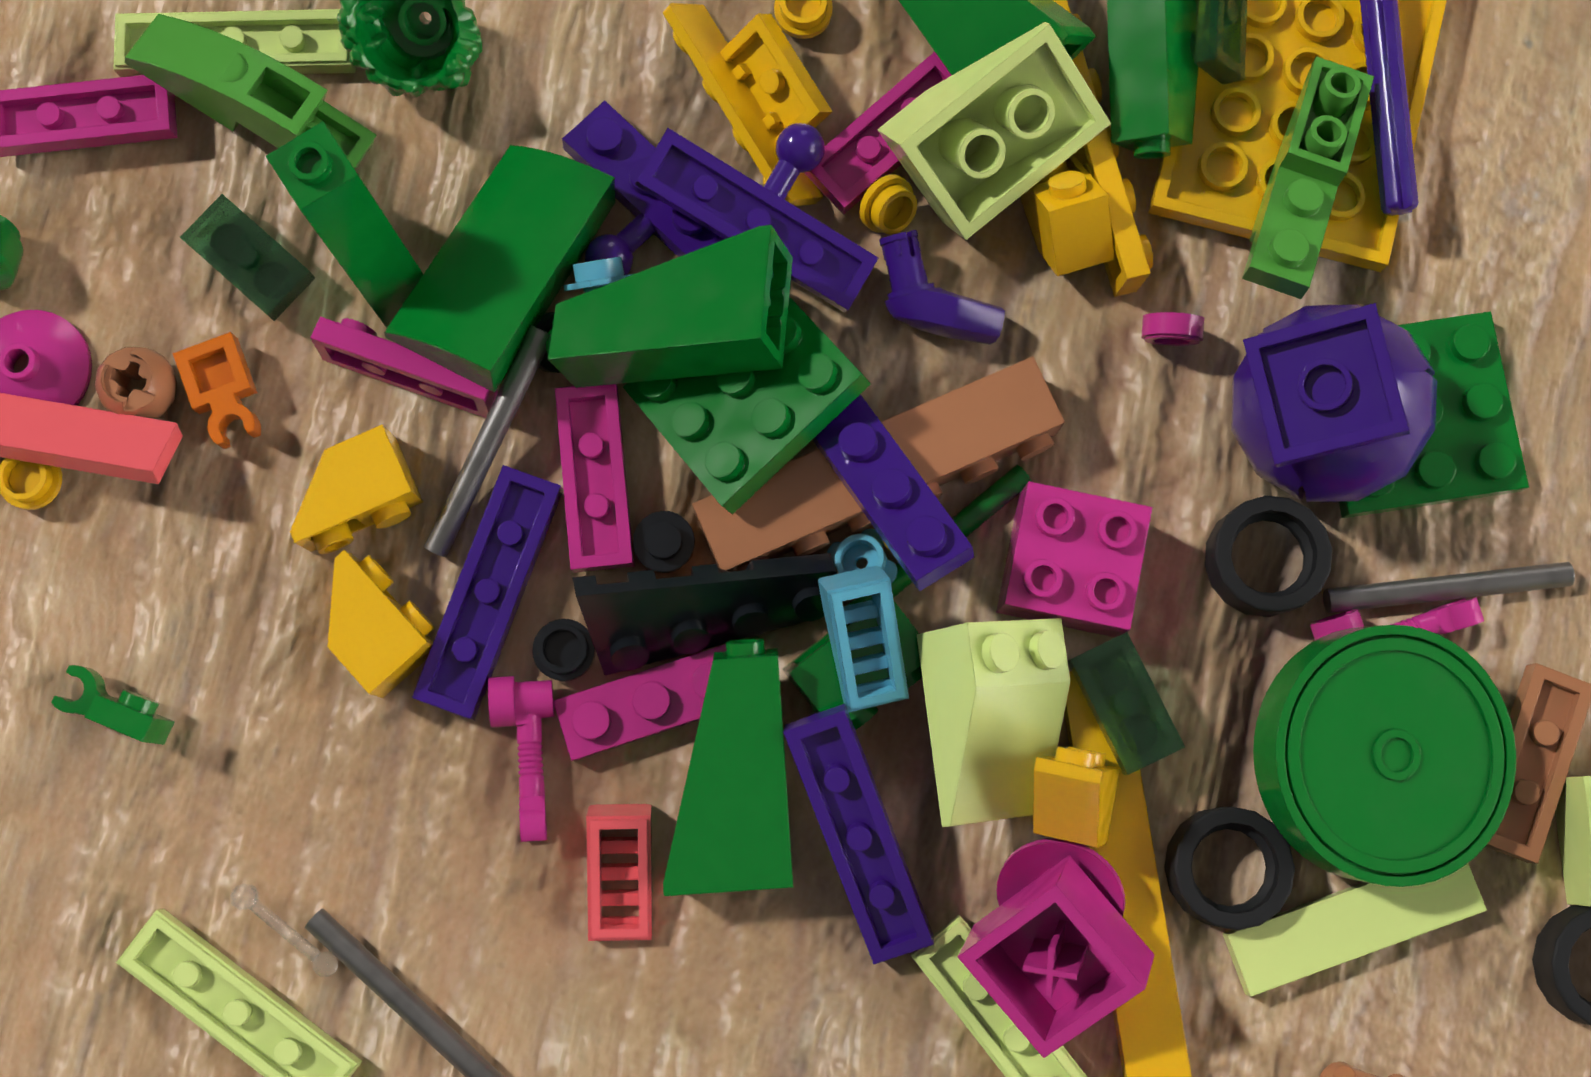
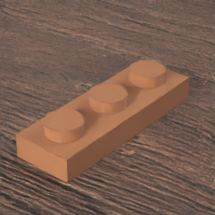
M1538 663L1526 665L1509 715L1516 746L1514 788L1505 816L1496 833L1485 847L1526 863H1539L1591 703L1590 683Z

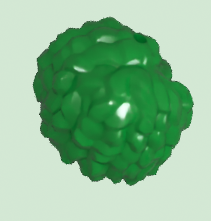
M340 0L341 8L337 14L338 27L342 37L340 42L350 52V62L353 66L364 69L367 79L373 84L385 86L392 96H400L407 92L415 98L425 93L428 89L443 91L468 85L472 74L471 67L482 52L483 41L475 14L472 9L465 6V0ZM424 12H428L431 15V21L424 17Z

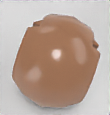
M124 347L109 354L99 366L95 388L100 402L107 411L155 419L164 415L175 401L177 380L172 366L163 355L150 348ZM144 378L146 380V385L142 391L138 389L129 391L127 389L131 379L140 380Z

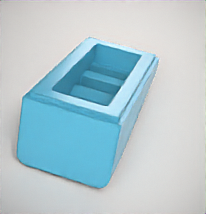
M871 566L819 578L818 583L843 703H845L848 713L909 699L890 577L879 566ZM872 596V600L847 606H843L842 601ZM877 618L878 626L847 633L846 624ZM878 644L883 646L884 652L852 659V650ZM887 668L889 678L856 685L855 675Z

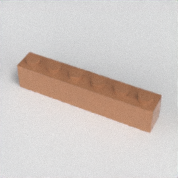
M1032 356L886 419L881 423L938 498L943 494L940 488L941 485L962 477L965 485H968L998 471L999 468L996 461L1018 453L1021 460H1026L1050 449L1055 445L1051 437L1056 436L1065 422L1036 360ZM819 449L789 461L733 515L724 509L713 495L692 503L695 516L718 568L728 572L746 570L751 560L772 559L790 551H793L795 556L810 555L830 544L827 535L847 526H850L853 534L873 527Z

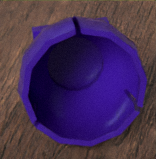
M1376 303L1366 306L1358 304L1305 306L1264 328L1263 333L1243 339L1246 356L1234 374L1232 382L1231 431L1256 475L1298 500L1303 498L1305 492L1306 502L1359 501L1407 475L1435 431L1437 379L1433 377L1435 371L1410 332L1379 316Z

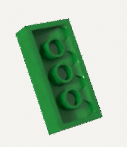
M510 145L385 330V337L495 392L510 369L530 326L536 327L572 272V265L577 264L614 206L615 177L558 154L530 147Z

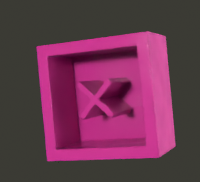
M1028 481L1018 496L996 613L1029 620L1061 618L1063 627L1115 638L1130 631L1153 507Z
M1068 855L975 923L958 958L1039 1054L1045 1058L1145 990L1155 954L1072 857Z

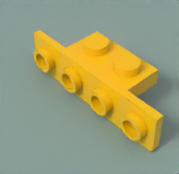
M670 3L663 11V15L673 29L674 41L683 52L689 55L703 78L702 84L706 93L723 110L733 127L732 132L735 140L744 150L749 152L763 175V184L765 185L779 161L776 154V142L780 133L786 127L795 123H805L816 128L833 111L772 14L758 13L727 43L704 5ZM800 173L784 200L794 206L816 204L823 196L806 174Z

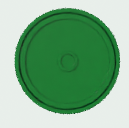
M1405 625L1358 627L1336 631L1315 640L1296 653L1276 675L1266 692L1256 721L1253 745L1255 776L1262 801L1271 820L1286 841L1305 859L1331 874L1346 879L1383 886L1407 887L1422 885L1444 878L1465 866L1488 844L1500 826L1511 800L1516 774L1515 736L1508 710L1498 688L1482 666L1464 649L1441 635L1425 629Z

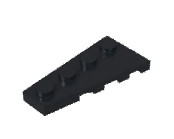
M831 553L751 560L746 570L728 572L718 568L717 564L692 566L691 576L656 579L654 570L627 572V582L597 584L595 575L572 577L578 604L604 675L607 676L625 670H634L647 664L680 655L697 653L706 648L725 644L727 641L756 637L765 632L806 621L818 620L824 617L818 579L835 575L837 572Z

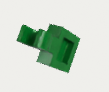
M78 665L68 666L66 673L81 679L84 684V692L76 701L54 696L51 703L55 708L65 713L84 715V718L141 742L165 744L175 722L155 713L160 703L126 689L122 690L119 698L112 697L107 693L105 682L97 671Z

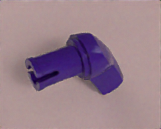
M917 230L909 231L907 234L902 232L879 239L892 292L887 294L889 300L884 302L893 318L915 329L947 338L983 344L996 342L1003 328L1005 310L999 306L958 295L940 287L935 288L934 283H928L921 257Z

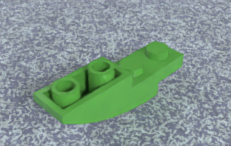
M158 14L125 57V64L231 131H234L238 124H241L277 148L323 121L356 170L372 147L377 136L325 102L328 90L301 73L246 44L185 20Z
M1317 56L1314 59L1267 183L1249 241L1253 243L1242 279L1298 299H1302L1310 288L1339 184L1348 172L1374 76Z

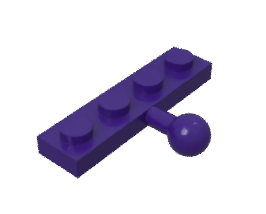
M605 100L562 138L563 149L575 161L615 177V198L635 216L617 235L605 234L592 240L585 252V262L621 257L624 275H627L633 264L632 253L653 234L678 257L724 240L635 185L655 147Z
M795 123L789 125L780 133L776 142V154L779 161L764 187L669 128L665 131L635 183L639 188L723 239L758 226L772 225L793 257L791 280L843 312L850 309L879 259L861 246L784 200L798 175L813 170L819 165L824 156V140L819 131L809 124Z

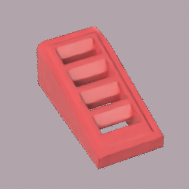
M590 805L586 816L588 941L652 940V805ZM638 829V837H602V830ZM602 854H638V863H602ZM638 880V889L602 890V881ZM602 906H639V916H602Z

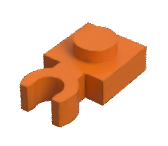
M232 332L172 353L191 408L198 414L212 410L207 427L209 436L214 443L223 449L231 447L226 431L228 425L234 420H242L246 432L253 438L261 436L262 429L258 417L243 406L241 401L245 397L256 394L257 390L240 342Z

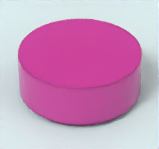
M1159 312L1143 315L1141 338L1147 343L1189 346L1203 341L1204 317L1177 312Z

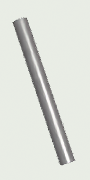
M533 325L530 326L424 545L430 552L447 557L547 351L546 341L551 335L546 331Z
M1562 562L1327 588L1323 591V603L1327 613L1354 609L1361 610L1569 587L1574 584L1575 573L1571 563Z
M321 909L309 920L305 929L465 1077H504L329 913Z

